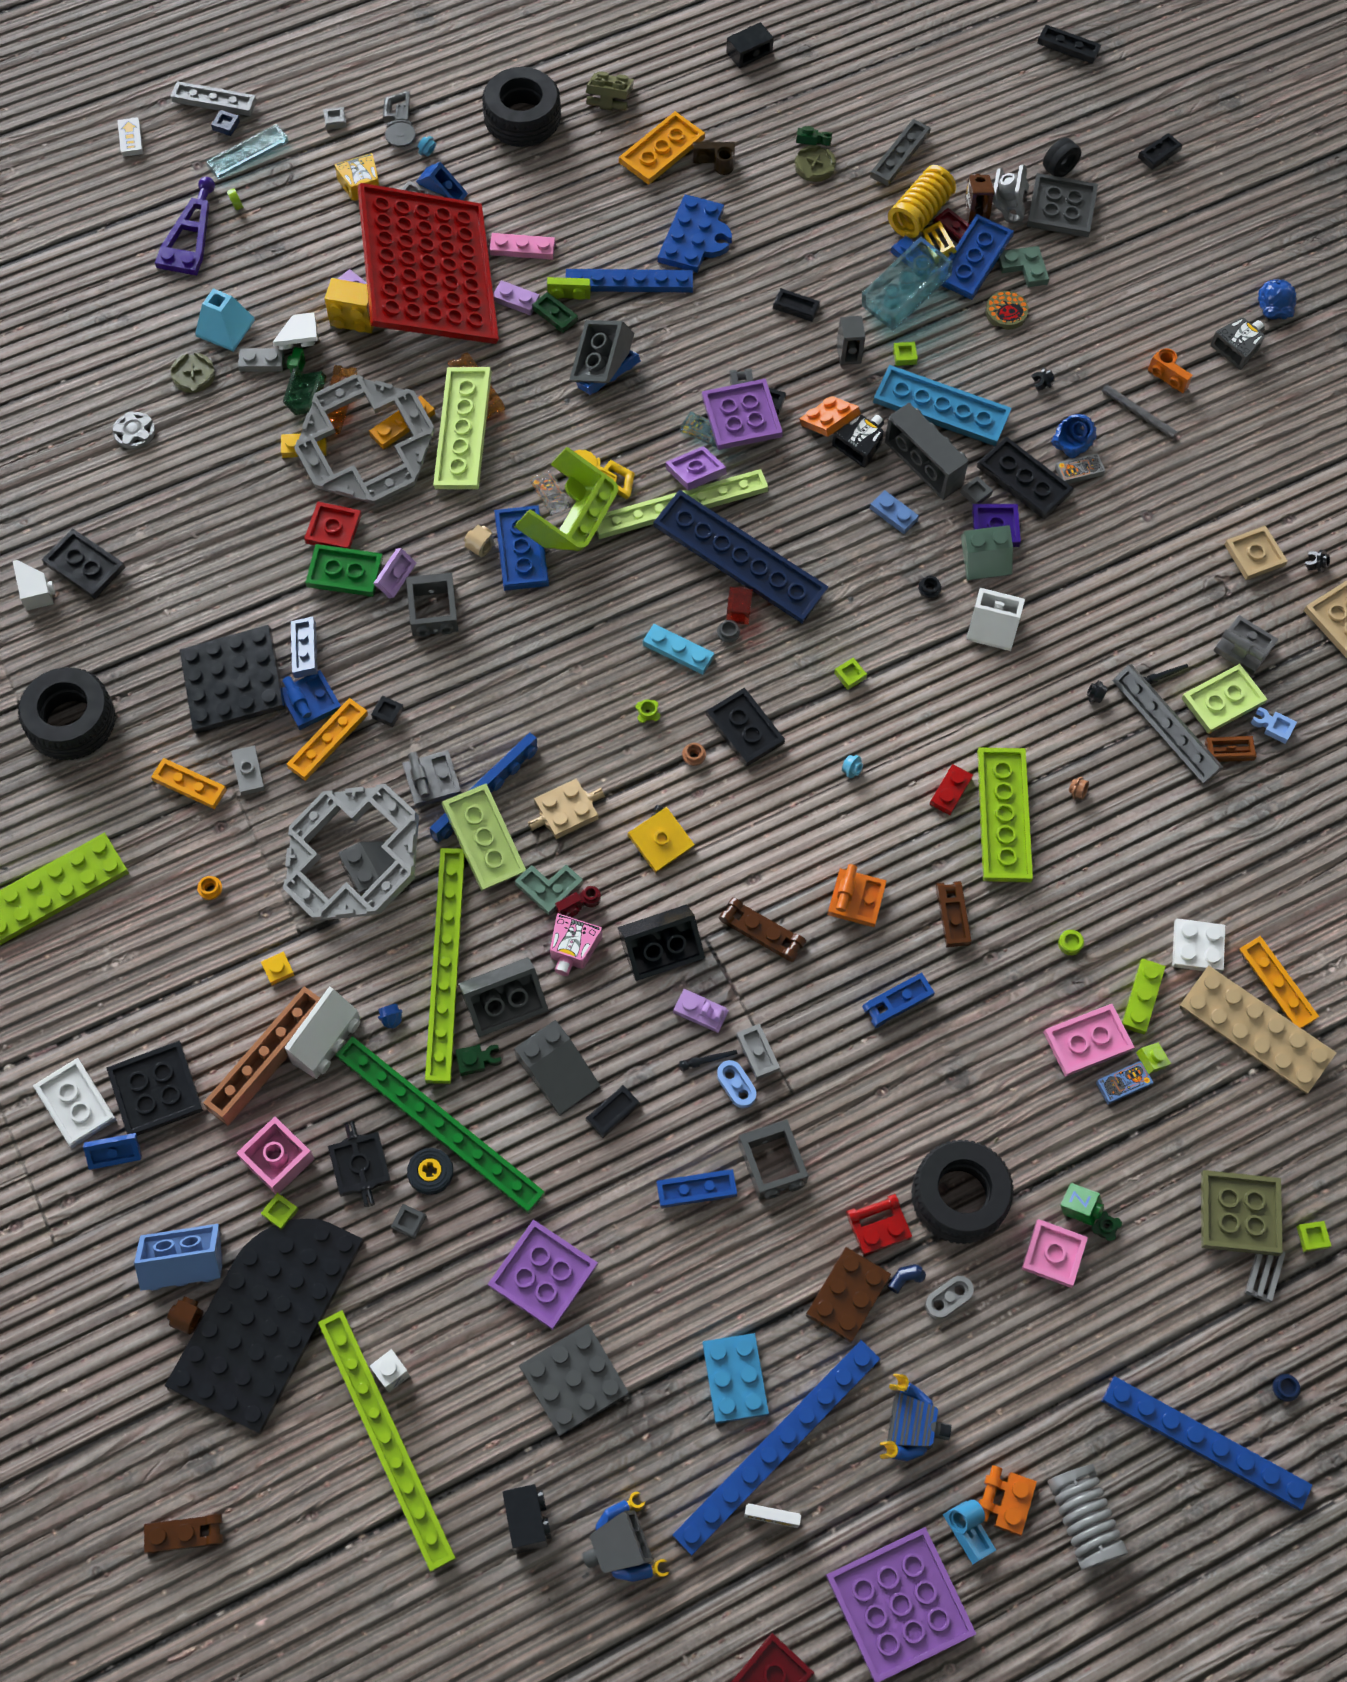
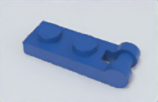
M921 972L869 1000L862 1008L866 1014L869 1013L871 1016V1022L874 1027L878 1028L890 1019L933 997L935 992ZM883 1005L886 1011L880 1013L877 1007Z

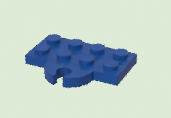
M684 194L659 252L658 263L684 270H693V272L698 273L704 257L714 258L725 254L729 250L728 243H732V233L730 228L720 221L724 211V204ZM722 239V240H725L726 242H725V243H718V242H716V241Z

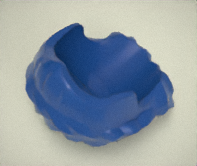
M1273 279L1264 283L1258 292V301L1260 308L1263 310V315L1269 319L1293 317L1297 300L1294 287L1289 282L1279 279Z
M1070 415L1059 424L1056 434L1051 441L1052 445L1059 450H1063L1066 456L1075 458L1080 453L1086 452L1093 445L1097 437L1096 427L1091 418L1086 415Z

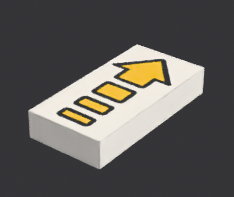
M139 118L118 120L122 157L143 154Z
M748 1503L745 1507L744 1518L798 1528L801 1515L799 1513Z

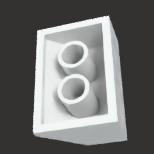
M329 986L285 1046L291 1063L315 1079L320 1074H324L330 1067L332 1057L345 1045V1039L359 1027L360 1016L358 1010Z

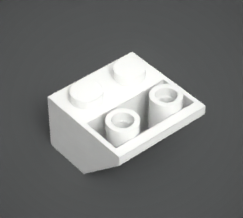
M980 588L966 640L1011 651L1025 599Z

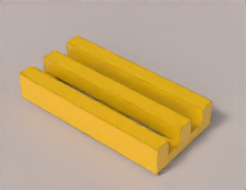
M941 221L921 231L937 262L941 261L942 256L947 258L949 257L948 253L952 252L954 254L957 252ZM939 228L948 247H944L935 229ZM928 233H932L941 251H937Z

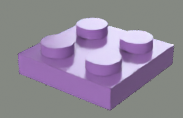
M704 446L665 462L666 470L688 491L727 474L726 466Z

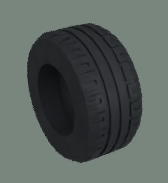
M513 67L496 74L483 90L482 102L485 125L496 139L505 144L516 147H529L540 144L552 136L560 124L561 101L559 89L556 83L540 70L530 67ZM518 103H528L535 106L526 111H516L508 108Z
M62 667L41 674L26 687L19 701L18 718L26 736L36 750L53 759L74 760L94 753L108 740L115 725V708L105 686L98 677L80 668ZM70 701H80L87 704L84 714L76 722L67 726L47 724L50 714L59 705Z
M953 1140L945 1144L942 1143L925 1156L914 1176L911 1189L914 1211H916V1215L919 1217L920 1222L923 1223V1226L927 1227L929 1232L931 1231L933 1235H937L938 1238H942L944 1241L956 1242V1244H971L983 1240L999 1228L1011 1208L1014 1195L1011 1173L1008 1171V1167L1005 1166V1162L1001 1160L1002 1158L997 1156V1153L993 1152L992 1149L981 1145V1143L970 1142L969 1140ZM953 1171H963L973 1175L980 1181L985 1190L986 1200L980 1210L973 1213H961L951 1209L944 1203L939 1194L938 1185L940 1179L946 1173Z

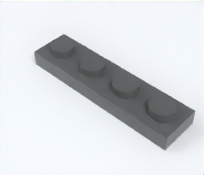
M913 119L873 168L870 178L888 186L930 134L931 127Z

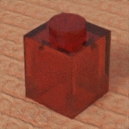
M730 587L726 620H732L737 624L749 625L753 589Z

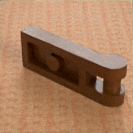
M955 881L949 885L936 883V895L939 902L946 948L970 946L972 941L961 881ZM947 894H954L955 897L947 898Z
M222 1514L144 1524V1553L149 1554L223 1544V1535L220 1534V1524H223ZM209 1526V1536L202 1537V1527Z

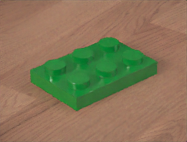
M315 544L305 582L306 587L374 597L376 586L373 583L380 574L383 554Z

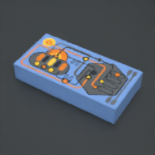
M1141 1061L1096 1081V1085L1108 1105L1154 1083Z

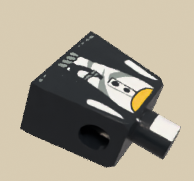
M859 415L834 432L832 446L865 468L882 443L884 431L881 427L884 425V420L879 415H875L871 420L863 415Z

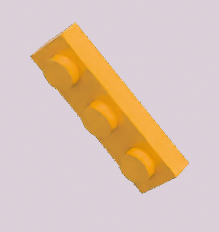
M420 395L418 399L430 418L435 415V409ZM399 410L369 430L370 436L383 450L410 432Z
M165 758L162 759L151 776L154 782L212 809L217 807L227 791L224 785Z

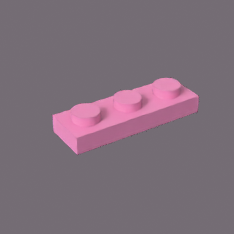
M492 233L490 255L553 260L555 237Z

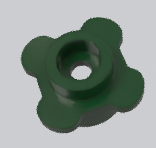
M1103 1211L1102 1216L1093 1224L1091 1229L1094 1234L1101 1238L1113 1241L1116 1238L1115 1233L1117 1229L1122 1226V1221L1119 1218L1109 1216L1106 1211Z

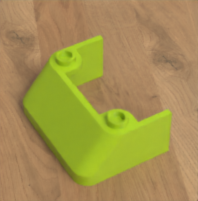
M566 447L554 459L551 465L568 477L565 490L576 502L560 530L531 509L527 511L514 527L544 548L581 551L589 545L618 493V485L612 478Z

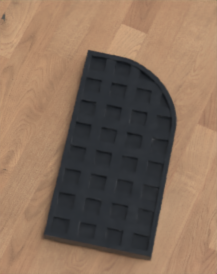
M318 1219L289 1220L283 1229L273 1225L257 1234L238 1253L168 1378L165 1387L261 1434L319 1326L318 1322L323 1319L364 1240L340 1227Z

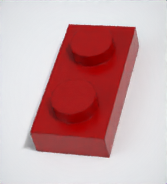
M952 764L929 805L951 816L972 780L973 774Z

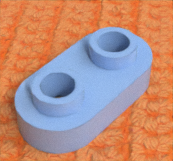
M732 1060L721 1063L718 1067L717 1078L733 1104L739 1108H748L753 1105L756 1099V1089L742 1067ZM731 1072L734 1074V1077L728 1079L725 1074ZM746 1093L748 1098L740 1099L738 1095Z

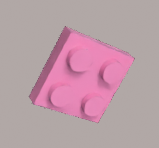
M1037 1219L1021 1270L1072 1288L1088 1237Z

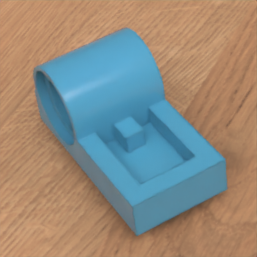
M976 1500L964 1501L943 1514L972 1565L996 1551L981 1525L985 1520V1512L979 1502Z

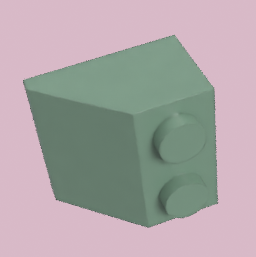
M1010 525L963 532L961 542L967 581L1012 575L1013 544Z

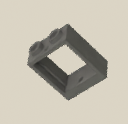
M452 572L406 577L412 635L426 637L430 634L458 632ZM448 593L450 616L416 619L414 596Z
M787 1119L739 1135L738 1144L758 1199L763 1197L766 1200L773 1199L779 1196L781 1191L790 1189L793 1192L805 1186L804 1184L807 1183L809 1176ZM785 1137L798 1173L763 1184L751 1148Z

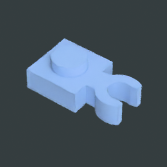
M1259 707L1255 714L1261 716L1262 719L1254 717L1251 724L1255 727H1265L1264 734L1286 744L1297 722L1278 712L1271 716L1266 709Z

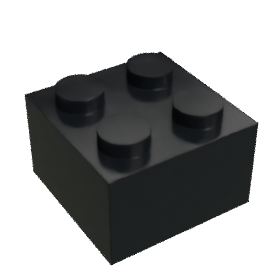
M535 1484L502 1491L512 1548L515 1554L548 1547L547 1539H552L548 1518L543 1519L541 1511L547 1510L543 1491H538Z

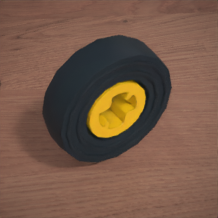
M426 1148L416 1152L410 1159L407 1167V1177L411 1186L419 1193L434 1195L444 1191L451 1183L454 1175L453 1164L449 1156L442 1150L435 1148ZM428 1166H433L434 1170L437 1171L436 1174L432 1173V1177H427L426 1172H424L425 1168L428 1170Z

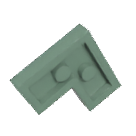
M1039 246L1005 250L999 257L998 263L1002 274L1022 271L1027 287L1048 285L1049 276Z
M531 865L514 881L515 885L549 916L556 910L555 903L570 896L584 884L583 879L567 865L560 869L550 880Z

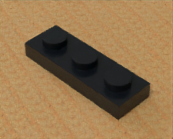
M1045 25L1037 42L1039 45L1091 64L1094 63L1102 45L1049 25Z

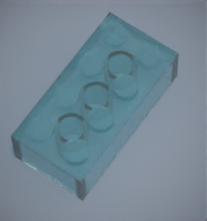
M920 236L862 292V307L894 331L952 275L953 261Z

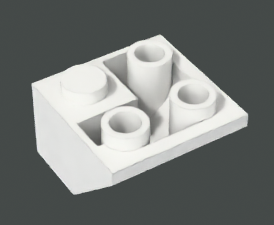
M315 312L292 315L273 341V346H279V350L290 349L294 347L293 344L301 343V347L313 346L315 341L319 339Z

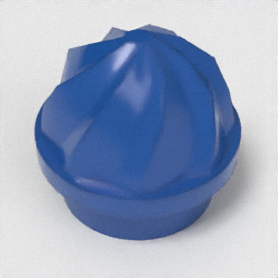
M398 1004L378 1009L380 1014L378 1019L385 1027L393 1029L401 1023L403 1012L402 1009L399 1010Z

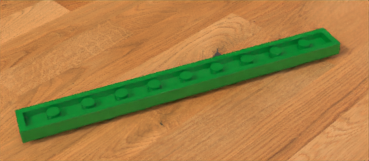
M352 1036L336 1053L337 1059L529 1214L545 1195L544 1190Z

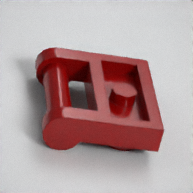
M896 1194L887 1196L886 1200L870 1206L846 1211L863 1256L912 1238ZM891 1209L893 1216L861 1227L859 1220Z

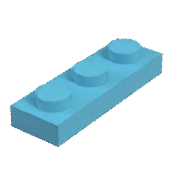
M656 624L652 625L643 640V646L704 675L714 658V652Z

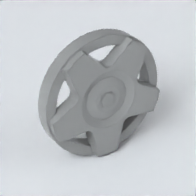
M130 411L120 417L113 425V435L120 446L127 449H137L147 445L153 439L155 425L148 415ZM151 425V430L149 433L146 429ZM118 435H123L122 440L119 439ZM137 439L141 440L140 442L133 443Z

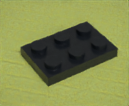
M73 528L41 559L44 565L93 599H96L126 568L122 561Z
M745 687L706 710V716L746 767L785 744V738Z

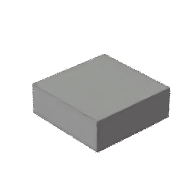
M344 107L323 109L326 130L347 128Z

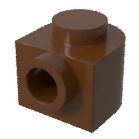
M185 1296L182 1300L178 1299L177 1304L173 1305L169 1310L167 1319L170 1320L169 1326L189 1335L192 1334L204 1313L203 1310L197 1307L199 1302Z

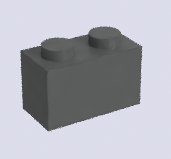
M862 315L840 317L836 344L840 365L862 363L866 337Z

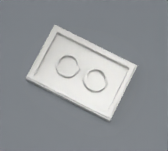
M78 1058L33 1085L71 1148H74L117 1121Z

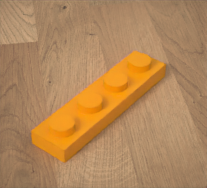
M349 698L287 763L288 769L306 781L368 716L367 710Z
M1261 936L1239 948L1240 953L1291 1022L1303 1029L1319 1019V1015Z

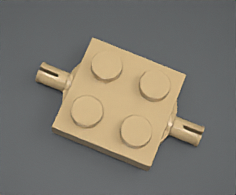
M576 778L534 798V802L540 811V817L528 821V825L531 831L545 825L551 830L555 839H558L599 819L592 802L605 797L604 792L599 788L588 794L583 790Z

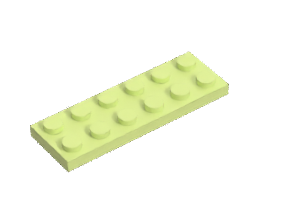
M447 367L433 483L435 489H479L492 374L490 367Z

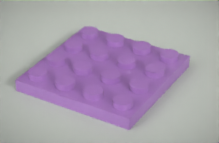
M926 1527L825 1575L874 1682H881L976 1635Z

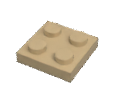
M1266 526L1230 538L1224 544L1245 580L1284 567L1288 562Z

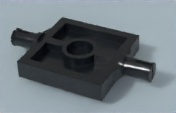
M349 1121L352 1131H350L348 1122L344 1124L347 1138L340 1143L328 1146L339 1194L343 1197L353 1193H361L364 1207H369L367 1197L369 1198L370 1205L373 1206L375 1202L371 1190L391 1183L378 1132L368 1135H357L355 1122Z

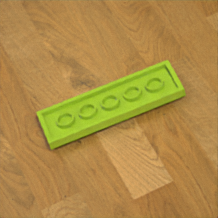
M978 747L983 881L1032 882L1026 748Z
M105 832L0 890V945L129 874Z

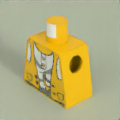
M372 153L334 164L338 182L353 201L359 200V183L379 186Z

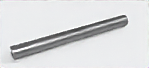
M1106 384L1103 387V393L1170 438H1175L1178 431Z

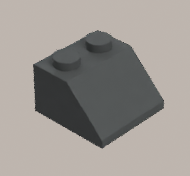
M385 841L359 842L338 852L343 868L356 892L361 896L395 862L381 847Z

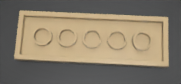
M1209 965L1179 1006L1305 1094L1309 1093L1337 1053Z

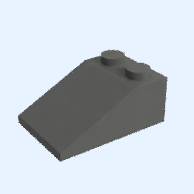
M586 320L569 380L571 382L609 383L628 356L635 333L623 321Z
M556 1020L514 1048L516 1059L559 1116L601 1087L569 1036Z

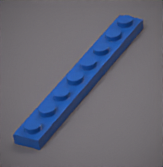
M1115 1376L1112 1377L1101 1402L1299 1511L1303 1509L1312 1484Z

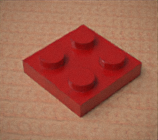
M317 501L304 538L305 544H320L350 549L362 516L361 510Z

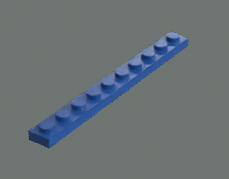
M860 1340L674 1532L672 1537L691 1557L880 1361V1358Z

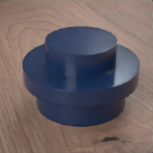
M1281 1374L1273 1381V1392L1278 1399L1290 1402L1299 1396L1300 1384L1292 1375Z

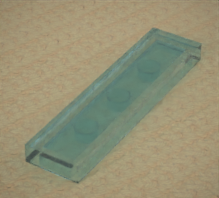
M275 124L206 161L207 166L219 179L289 142L288 137Z

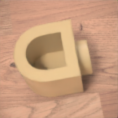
M477 525L466 534L464 539L465 547L476 555L484 557L494 546L492 532L485 526Z

